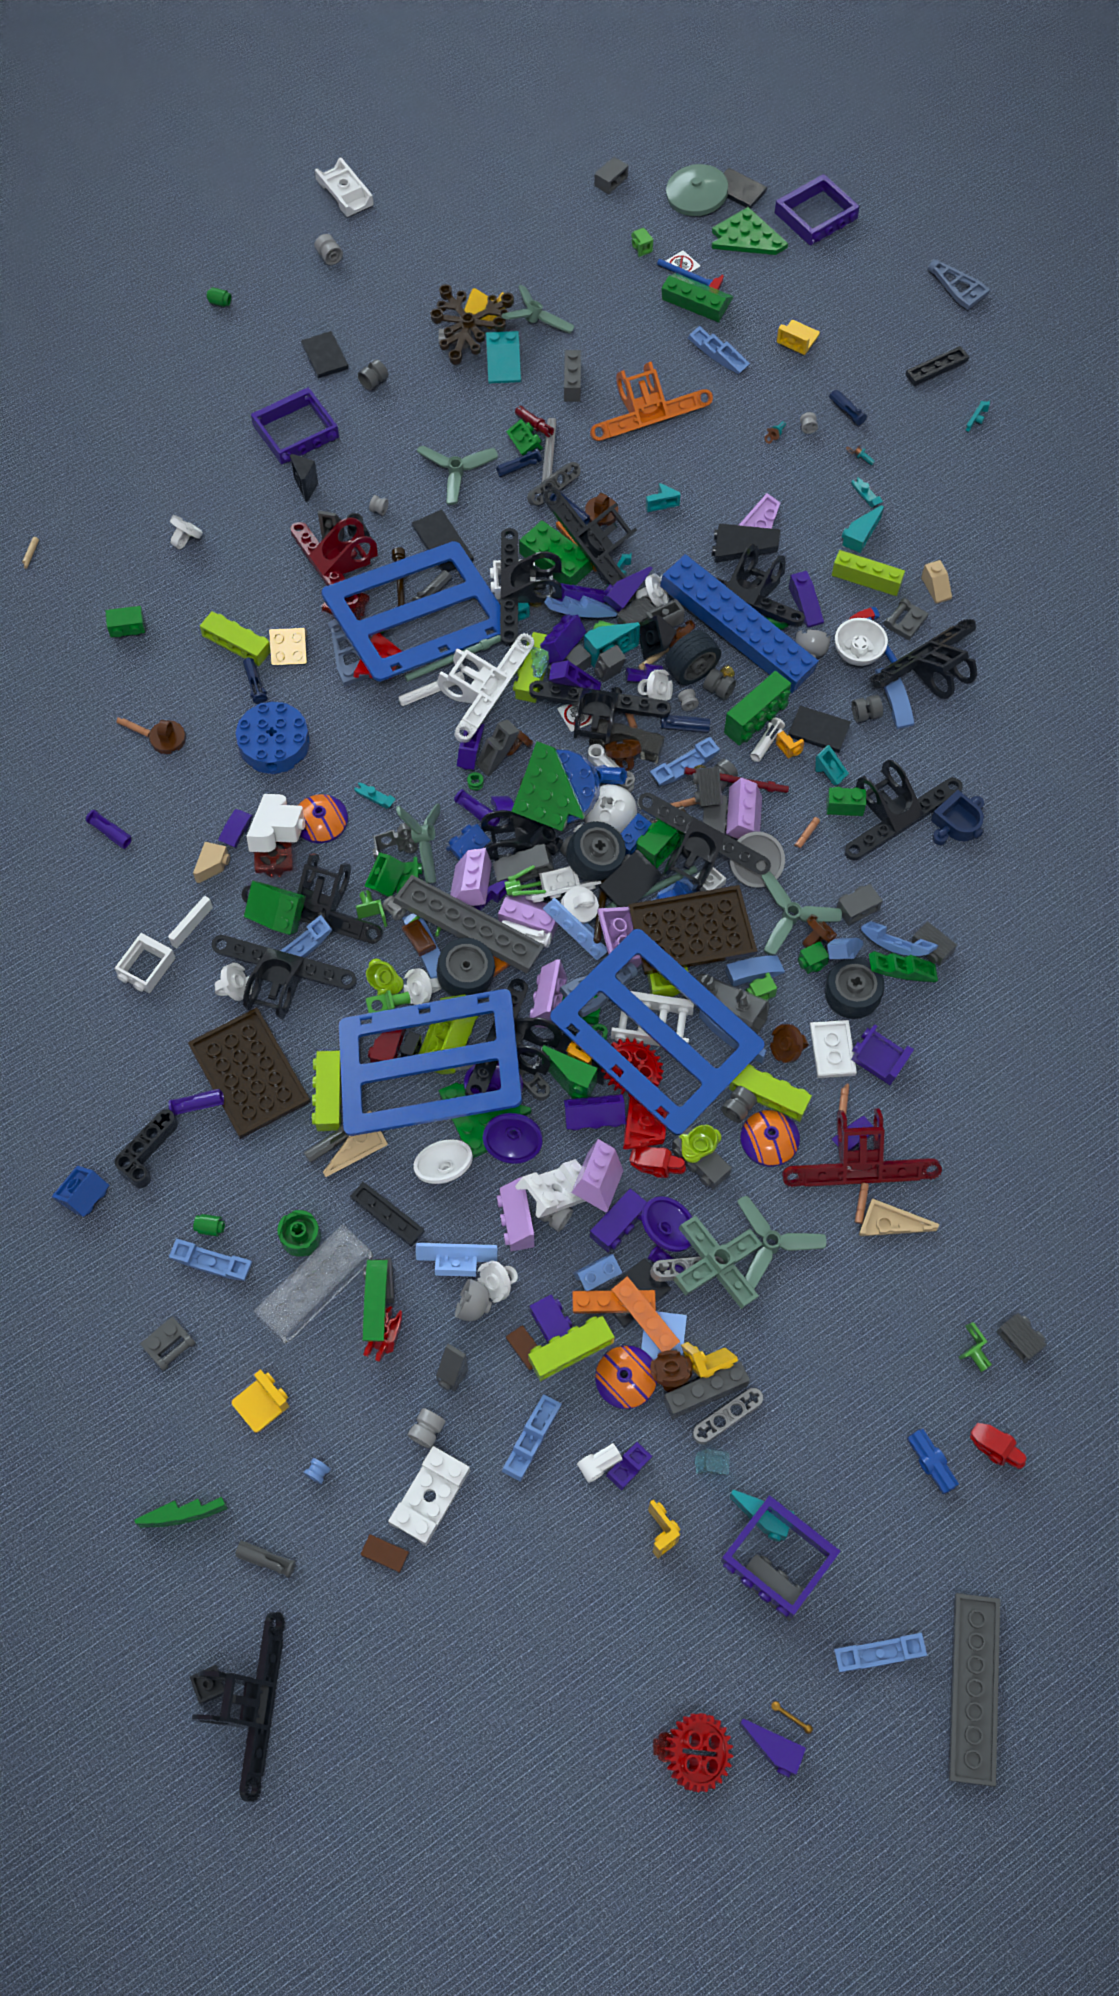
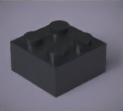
M409 1031L408 1035L404 1038V1045L400 1048V1057L418 1055L421 1049V1035Z
M214 1665L203 1671H219L217 1665ZM199 1673L190 1676L200 1705L223 1695L224 1682L199 1677Z

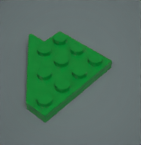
M749 207L712 227V233L718 238L712 242V249L777 255L788 248V243Z
M536 741L511 812L564 831L570 814L581 819H585V814L556 748Z
M454 1083L438 1090L442 1100L466 1096L464 1085ZM520 1104L516 1108L453 1118L451 1120L461 1141L470 1147L473 1158L488 1152L483 1143V1131L486 1124L492 1118L505 1113H516L526 1116L531 1114V1108Z

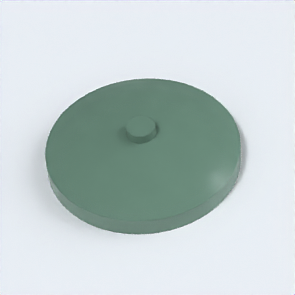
M705 164L689 165L678 170L669 179L666 187L667 200L670 206L681 214L688 216L706 215L717 210L725 202L728 195V181L725 175L713 166Z

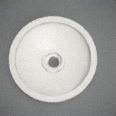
M442 1140L433 1143L423 1149L414 1161L415 1174L420 1180L431 1184L451 1182L463 1175L470 1167L473 1159L472 1151L466 1143L459 1140Z

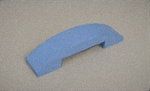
M884 668L875 669V673H880ZM899 677L898 680L884 687L892 708L891 715L897 729L914 725L910 702L902 680Z
M708 737L696 744L694 750L668 765L666 763L652 769L650 774L659 786L673 783L687 776L684 774L685 767L699 769L716 756L720 749L712 738Z
M320 915L306 926L308 930L281 951L305 958L326 939L332 929L323 916Z
M872 921L867 922L861 927L863 933L873 942L897 954L922 956L930 954L938 947L937 944L923 939L911 943L886 934V926Z
M177 1238L169 1255L170 1259L194 1269L240 1281L246 1280L252 1265L250 1260L234 1255L230 1257L197 1247L194 1243Z
M922 1633L834 1649L839 1673L889 1665L927 1656Z

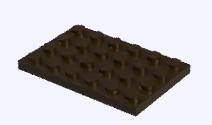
M740 885L628 904L633 930H642L683 968L757 955L758 951ZM640 956L644 975L658 973L656 969Z
M257 1007L187 1042L212 1089H220L224 1096L222 1107L240 1139L310 1103L308 1095Z

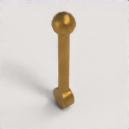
M774 1701L771 1708L773 1711H779L801 1726L805 1733H812L813 1728L811 1725L804 1724L781 1708L779 1702Z

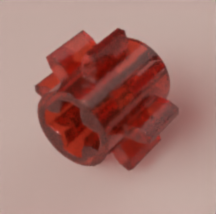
M663 1732L659 1734L658 1739H653V1755H658V1759L662 1762H671L665 1760V1757L670 1755V1752L664 1750L665 1747L671 1744L666 1738H673L674 1736L670 1732Z

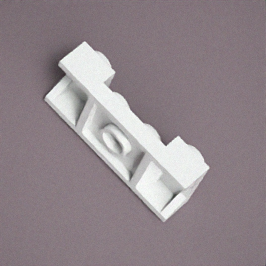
M342 158L338 159L333 169L324 173L318 168L315 169L316 180L323 189L327 188L333 195L346 217L374 205L373 195Z
M576 1159L563 1163L558 1169L540 1175L535 1172L523 1176L515 1186L517 1190L528 1189L536 1200V1216L538 1218L585 1202V1200L571 1193L582 1168Z
M433 1446L402 1502H399L390 1517L389 1525L401 1529L427 1546L468 1476L470 1467ZM428 1491H433L436 1494V1498L432 1502L424 1500V1495Z

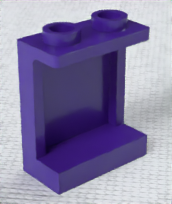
M874 1024L871 1030L867 1028L861 1036L864 1039L863 1042H857L852 1052L855 1054L851 1060L888 1085H891L914 1049L908 1045L905 1050L876 1032L875 1029L878 1026Z

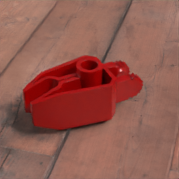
M640 1147L631 1151L630 1165L640 1172L651 1174L658 1178H667L670 1173L682 1175L686 1171L685 1161L682 1158L672 1156L671 1151L667 1148Z
M391 1306L386 1309L384 1342H367L368 1344L363 1354L368 1357L373 1348L378 1349L379 1351L376 1353L375 1358L378 1362L382 1360L385 1353L388 1354L394 1351L401 1328L402 1311L400 1310L394 1319H390L393 1309Z
M976 1424L970 1433V1438L977 1449L986 1454L997 1465L1004 1466L1007 1462L1017 1469L1025 1467L1027 1456L1016 1448L1017 1442L1014 1437L1008 1433L1001 1432L991 1425Z

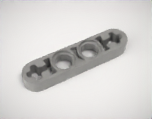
M715 1256L718 1263L725 1264L722 1258ZM691 1257L659 1260L651 1267L650 1275L656 1281H673L675 1276L680 1274L675 1270V1265L682 1266L685 1271L702 1260V1258ZM660 1268V1270L664 1271V1273L661 1274V1272L657 1271V1269Z
M756 1388L748 1389L699 1423L693 1431L694 1441L701 1445L707 1444L759 1408L763 1401L762 1392ZM750 1394H751L752 1396L757 1395V1396H758V1398H757V1400H756L757 1403H755L754 1401H751V1402L747 1405V1407L749 1408V1409L747 1410L744 1403L749 1400ZM733 1405H738L742 1408V1414L735 1416L731 1413L730 1408ZM716 1417H722L725 1420V1426L721 1428L716 1427L713 1420ZM707 1423H709L712 1430L706 1433L705 1439L704 1437L699 1438V1429L701 1431L707 1430L709 1427Z

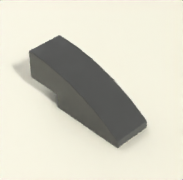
M508 719L497 723L492 737L486 739L476 763L487 776H490L498 767L518 736L519 730Z

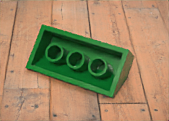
M677 273L669 275L662 286V300L718 323L733 299V296Z

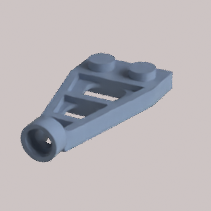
M936 259L928 267V271L938 278L955 301L967 310L990 293V289L979 280L942 262L940 263ZM950 274L956 278L949 282L945 275ZM960 282L970 286L963 293L959 292L955 287Z
M336 619L331 620L328 623V627L332 633L337 672L343 685L347 686L369 678V675L362 674L359 675V678L353 677L359 661L349 665L344 664L343 658L346 655L355 653L359 659L361 658ZM347 640L351 647L340 650L338 642Z
M630 962L615 977L625 986L630 979L638 975V971L635 965ZM587 976L574 979L561 986V994L566 998ZM601 993L598 997L592 998L578 1013L583 1018L598 1010L609 998Z

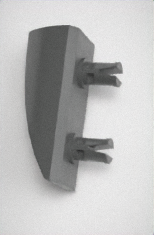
M702 973L697 977L696 980L755 1033L760 1032L768 1018V1000L717 980L713 976L710 977L708 974Z

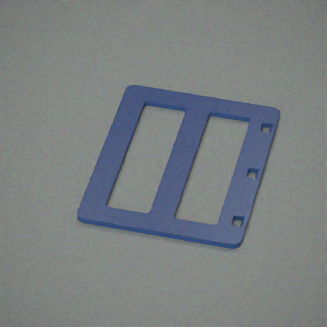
M455 541L326 586L322 589L321 593L324 601L376 681L386 680L454 654L457 648L462 651L478 644L479 641L485 638L488 640L500 635L501 605L462 546ZM448 561L454 564L465 581L462 584L363 620L356 619L344 600L350 596ZM471 598L477 599L489 617L485 621L386 658L380 657L368 638L371 635ZM491 629L495 632L489 635L486 634V631ZM444 647L448 649L447 651H444L442 653H440L439 649ZM393 666H400V669L394 671L391 669Z
M640 929L633 930L550 1014L551 1021L675 1135H681L764 1048V1041ZM635 955H640L739 1045L737 1050L719 1068H714L616 979L615 975ZM602 992L701 1083V1087L683 1106L678 1107L578 1015V1012L597 993ZM570 1025H573L579 1031L576 1036L567 1029ZM615 1065L624 1072L621 1077L611 1070ZM659 1107L669 1114L666 1118H663L656 1111Z
M507 989L346 1017L339 1022L343 1128L349 1136L516 1108L522 1103L512 995ZM489 998V1002L479 1003L478 999ZM430 1008L429 1013L420 1014L419 1010ZM494 1013L497 1037L495 1041L360 1064L359 1039L362 1036ZM372 1019V1023L363 1025L361 1023L362 1020ZM490 1061H499L501 1088L499 1090L363 1113V1084Z

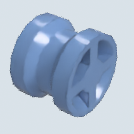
M313 1458L311 1466L304 1471V1474L318 1484H322L324 1481L323 1477L331 1469L321 1461Z

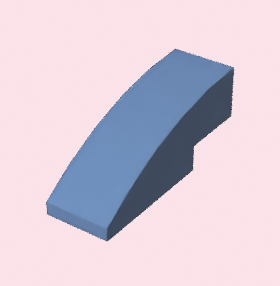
M859 938L833 939L827 945L829 959H854L864 945L863 941Z
M777 955L760 956L727 964L725 970L731 985L734 987L747 982L750 985L755 979H763L766 973H769L771 977L785 973Z

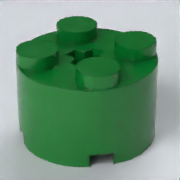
M295 1210L282 1217L278 1224V1236L283 1249L287 1253L299 1257L309 1256L318 1247L321 1240V1232L316 1219L311 1213L304 1210Z

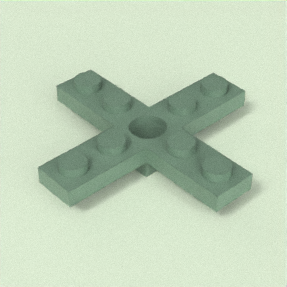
M697 1216L680 1225L679 1230L702 1258V1260L673 1279L685 1296L714 1277H717L741 1309L759 1297L735 1266L736 1263L763 1245L751 1229L727 1244L719 1246ZM715 1256L722 1258L725 1264L718 1263Z

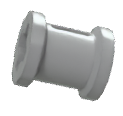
M390 896L383 902L382 908L392 914L393 919L397 921L404 916L407 910L393 903L394 896Z

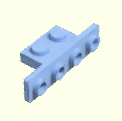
M553 898L544 906L543 910L593 958L598 960L607 953V947L602 942L594 943L595 929L588 923L582 924L556 898Z
M416 1243V1260L436 1261L435 1276L476 1277L477 1262L497 1261V1245Z

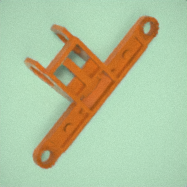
M652 362L644 365V373L626 378L625 371L623 370L617 373L616 381L620 397L629 413L593 425L590 429V435L595 441L617 436L706 407L712 403L713 395L709 390L703 389L665 401L657 371L653 368ZM649 374L653 377L654 388L651 385ZM646 376L650 394L645 381L642 380L638 382L642 397L635 399L630 381ZM622 380L627 390V397L623 391ZM702 393L708 396L706 403L700 400ZM597 427L603 431L601 437H597L594 432Z

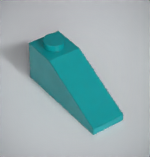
M881 505L853 521L848 529L845 528L841 537L844 538L842 546L861 553L882 518L884 506Z
M732 1490L730 1499L750 1519L765 1502L736 1490ZM768 1510L756 1524L764 1534L768 1535L769 1539L780 1542V1540L785 1541L789 1531V1527Z

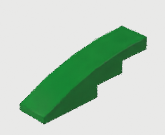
M876 951L869 954L872 972L913 981H938L936 966L932 962L913 955L902 957L891 953L886 956Z
M367 1260L363 1342H384L388 1260Z
M222 1497L205 1505H202L201 1501L196 1499L181 1507L174 1500L134 1521L140 1528L167 1527L207 1518L228 1508Z

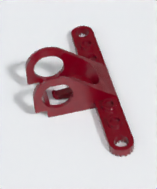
M350 517L339 521L320 543L305 523L297 522L290 527L291 535L327 586L346 580L342 574L370 565V559L378 556L376 542L372 537L364 536V527L356 518ZM355 525L357 532L351 540L345 542L338 540V534L343 527ZM360 543L370 544L368 554L360 546ZM358 553L362 557V559L358 560L353 559L358 555ZM357 595L344 599L345 601L353 600L352 602H346L351 610L352 608H357L359 603Z
M874 1108V1127L847 1128L844 1110H839L837 1113V1137L840 1163L789 1166L782 1172V1178L788 1187L918 1181L920 1179L932 1180L936 1179V1177L938 1178L941 1175L942 1167L940 1162L933 1158L883 1161L885 1130L883 1128L881 1110ZM860 1135L859 1150L848 1151V1136ZM867 1135H873L874 1150H867ZM931 1165L937 1167L933 1172H927L926 1170ZM790 1173L798 1175L793 1180L787 1178Z

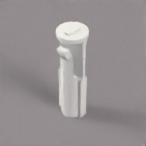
M773 718L768 723L766 732L750 754L753 761L759 762L777 734L783 731L785 723L781 719ZM773 725L774 728L769 734V736H765L769 731L770 727ZM776 729H779L774 738L771 740L770 737L773 734V732Z
M507 920L502 921V923L544 944V947H549L552 933L546 934L543 930L538 931Z

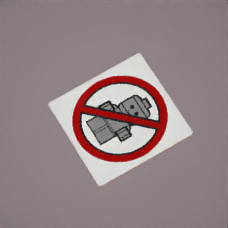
M684 251L666 260V262L689 272L700 267Z
M566 704L557 708L571 732L574 731L577 706ZM582 714L580 728L591 724L593 716Z

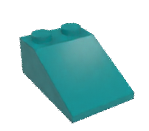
M486 332L488 383L521 382L519 332Z
M635 622L601 626L588 631L584 635V649L591 654V665L595 668L598 656L615 645H618L623 654L639 646L640 624Z

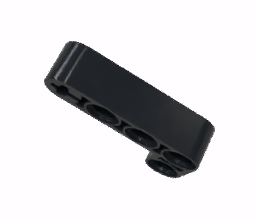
M166 1109L160 1111L115 1158V1166L119 1173L137 1188H145L151 1180L147 1169L142 1164L164 1143L178 1126L172 1111ZM157 1133L156 1137L149 1138L151 1134ZM138 1148H144L141 1152L135 1153ZM130 1162L127 1167H121L123 1163ZM144 1174L141 1179H136L137 1175Z

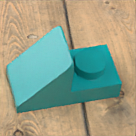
M659 483L658 494L646 496L647 513L680 506V492Z
M827 745L816 756L815 771H824L833 785H838L849 774L830 745Z

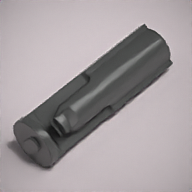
M443 570L423 591L417 592V596L412 598V602L437 593L451 579V574Z
M341 1125L335 1133L306 1150L304 1154L311 1163L345 1142L349 1135L345 1133L343 1125Z
M242 1540L239 1542L235 1553L237 1558L269 1568L279 1574H284L287 1578H290L295 1569V1560L282 1558Z

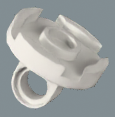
M173 515L170 519V522L177 527L171 538V544L176 548L182 549L190 536L198 539L201 538L203 532L195 525L183 521L182 518Z
M655 573L647 576L645 580L646 587L635 593L636 599L644 596L650 603L653 602L657 608L669 602L668 593L660 587L661 578Z
M666 670L652 671L648 679L640 681L638 692L649 698L670 700L673 692V683L668 679L667 675L669 673ZM647 684V692L645 693L644 686Z
M572 887L561 899V904L582 924L588 923L597 914L599 907L597 898L592 891L585 887Z
M231 963L223 967L221 970V980L215 982V993L219 996L229 995L236 1001L243 1000L245 986L249 978L243 972L245 970L244 967L238 963Z
M411 969L405 975V978L408 979L407 985H404V993L409 992L411 999L409 1004L428 1003L431 994L441 989L438 979H430L423 969Z
M493 1260L482 1264L478 1268L480 1278L477 1281L488 1289L489 1298L493 1300L492 1302L495 1303L506 1299L509 1296L511 1285L518 1279L516 1270L511 1266L503 1267L499 1262Z

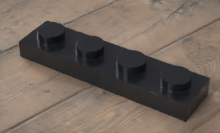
M959 346L906 370L905 375L915 386L968 362L969 356Z
M364 1182L350 1196L352 1201L411 1247L425 1232L421 1226Z

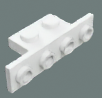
M570 866L539 873L542 890H546V893L527 895L526 899L533 900V903L541 902L547 896H550V898L561 897V893L567 892L572 887L580 886L589 890L595 889V885L601 884V881L579 883L578 875L572 871Z

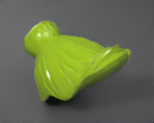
M377 958L369 962L366 977L369 984L378 991L377 995L385 994L389 990L394 995L403 989V979L398 976L392 965Z
M700 1125L690 1131L688 1135L681 1134L679 1138L682 1140L683 1158L687 1162L696 1163L701 1158L712 1154L721 1141V1133L710 1125Z

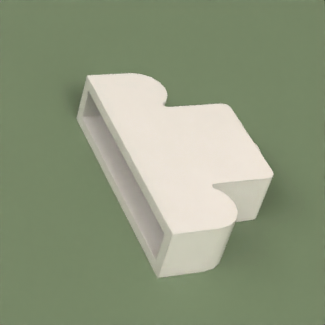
M264 794L247 834L249 852H270L276 848V842H297L301 831L305 828L302 806L287 805L286 797L283 795Z

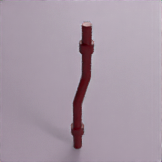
M684 768V774L692 776L695 773L694 768ZM720 773V781L735 783L741 778ZM746 779L757 783L758 788L765 789L767 792L788 793L789 786L775 784L773 781L762 782Z

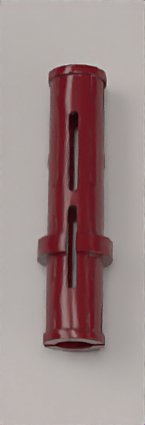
M521 405L515 409V415L527 423L529 422L534 427V430L542 432L546 437H551L549 434L553 435L554 428L546 424L544 419L536 417Z

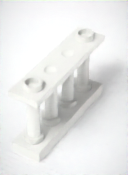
M631 991L649 1009L658 1010L660 1012L659 1018L665 1023L667 1013L679 1014L676 1033L684 1041L689 1042V1039L683 1038L686 1016L693 1015L694 1004L690 1000ZM621 1010L618 1028L612 1027L611 1039L616 1041L621 1039L624 1042L628 1038L632 1042L636 1038L637 1043L643 1041L644 1044L660 1046L639 1026L637 1031L627 1030L628 1016Z

